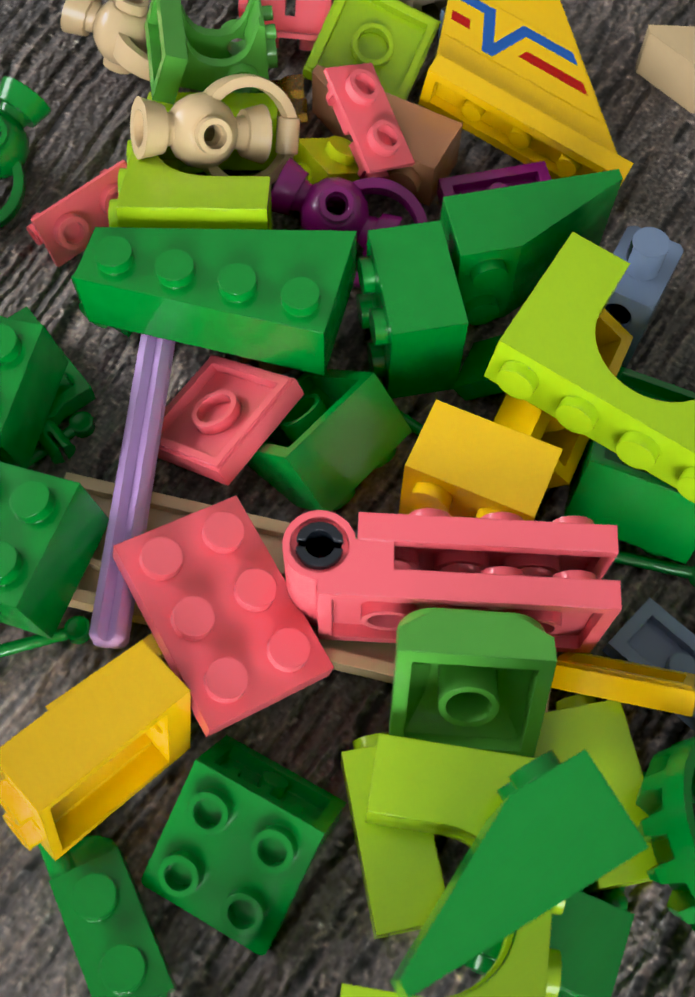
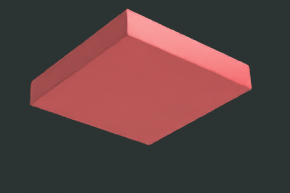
M211 355L165 407L158 458L229 486L301 399L304 392L295 378Z

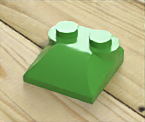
M436 607L423 608L409 613L400 621L396 631V656L388 735L534 758L557 664L554 637L546 633L538 621L520 613Z

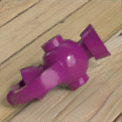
M291 157L284 165L271 191L272 212L288 216L292 211L299 212L300 224L303 230L357 231L356 242L364 249L362 252L364 257L367 256L368 230L399 226L403 218L382 213L380 218L369 216L368 202L364 195L378 194L390 197L399 202L409 212L414 224L428 222L425 211L418 199L399 183L376 177L359 179L354 182L340 177L324 178L312 184L307 180L309 173ZM330 212H335L339 215H333ZM356 272L353 287L360 289L358 273Z

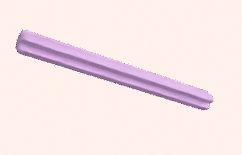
M145 334L140 336L89 636L93 645L101 648L121 649L129 643L135 600L112 557L113 546L143 534L147 529L175 341Z

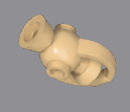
M102 0L65 1L61 14V30L63 32L84 37L92 32L96 46L104 56L103 64L107 69L123 75L132 73L144 80L150 81L145 35V21L149 11V0H109L104 5L101 4Z
M234 74L216 80L202 93L189 94L173 105L169 113L163 104L137 96L133 101L130 116L131 144L133 152L139 160L164 154L167 147L170 146L177 159L186 166L202 169L208 176H228L218 165L226 161L234 149L237 150L240 157L263 164L269 157L273 137L272 120L267 106L260 104L244 108L234 117L231 109L221 101L226 95L237 89L255 87L266 93L274 101L281 115L277 119L275 152L278 154L266 169L253 175L270 176L271 184H273L290 157L293 159L294 155L298 154L300 118H297L295 109L288 96L275 83L255 74Z

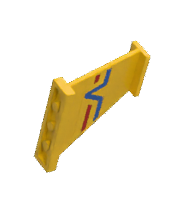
M447 0L436 58L428 69L418 104L433 112L463 123L462 129L524 164L545 161L552 180L619 169L623 178L622 184L634 163L617 154L561 0Z

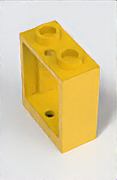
M141 640L0 747V805L6 812L2 815L3 819L18 840L29 851L40 843L55 861L58 860L191 748V690Z

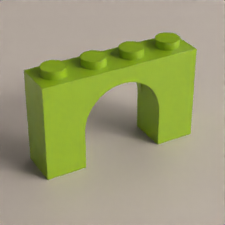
M151 92L148 93L147 99L152 100ZM178 92L175 103L189 94L202 92ZM229 93L221 101L231 109L234 117L238 115L241 109L260 104L267 106L272 120V146L269 157L263 164L240 157L237 150L234 149L230 157L218 165L221 170H264L273 162L278 154L275 152L277 119L280 116V112L274 101L266 93ZM155 101V102H158V103L163 104V105L165 106V108H166V110H167L168 113H169V111L171 110V108H172L173 105H174V104H169V103H164V102ZM128 140L126 150L127 168H120L118 172L119 196L118 199H111L109 202V227L273 230L270 176L194 175L204 171L186 166L175 157L170 146L167 147L164 154L139 160L133 152L131 140Z
M572 232L500 338L484 377L498 384L509 396L525 400L556 418L567 430L577 434H584L616 453L627 465L649 472L676 488L685 499L695 503V399L684 402H666L651 399L624 385L608 369L597 347L595 336L596 322L630 263Z
M583 694L569 696L557 701L554 704L556 710L545 712L534 758L553 750L560 762H564L586 749L638 828L641 820L649 816L635 804L644 776L621 702L612 700L597 702L596 697ZM378 733L354 740L352 742L354 750L341 752L342 774L374 939L421 930L445 890L434 834L365 823ZM647 842L649 848L583 888V892L592 894L652 881L646 872L657 864L651 843Z
M378 733L365 823L442 835L471 847L487 819L503 802L497 791L510 782L509 776L535 758ZM566 900L504 938L500 953L489 971L470 988L447 997H558L562 961L560 950L549 948L552 914L562 915ZM344 983L341 985L340 997H398L396 992Z

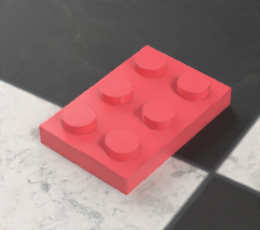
M237 495L113 546L112 557L173 673L191 690V710L206 738L328 677L334 669L332 662L304 613L291 601L286 581Z

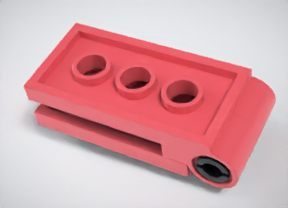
M435 508L417 509L410 514L359 512L358 536L356 539L352 526L342 516L327 510H313L296 517L288 525L283 536L282 549L289 597L293 604L304 613L309 624L318 626V639L396 643L398 624L406 615L419 609L436 607L524 614L538 621L545 632L554 637L556 652L590 654L622 610L620 581L602 580L619 553L617 525L594 524L592 519L583 516H564L552 522L523 520L519 515L510 512H493L481 518L451 517L448 512Z

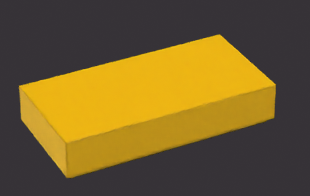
M564 652L557 657L551 688L693 717L695 713V674L587 653Z

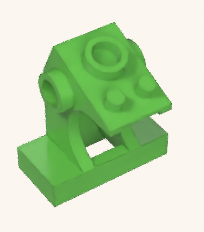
M151 0L145 21V35L152 100L174 104L179 87L203 92L216 80L234 74H255L269 80L268 69L278 68L275 41L277 39L275 24L265 25L264 22L273 20L272 5L262 6L261 0H249L240 19L227 21L222 25L221 29H209L194 24L186 15L181 0ZM236 38L242 39L241 41H238V42H232V41H231V40L236 39ZM245 87L231 93L264 92L255 87Z

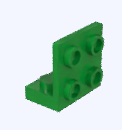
M226 735L195 759L142 875V884L257 955H265L271 947L317 851L335 828L347 802Z

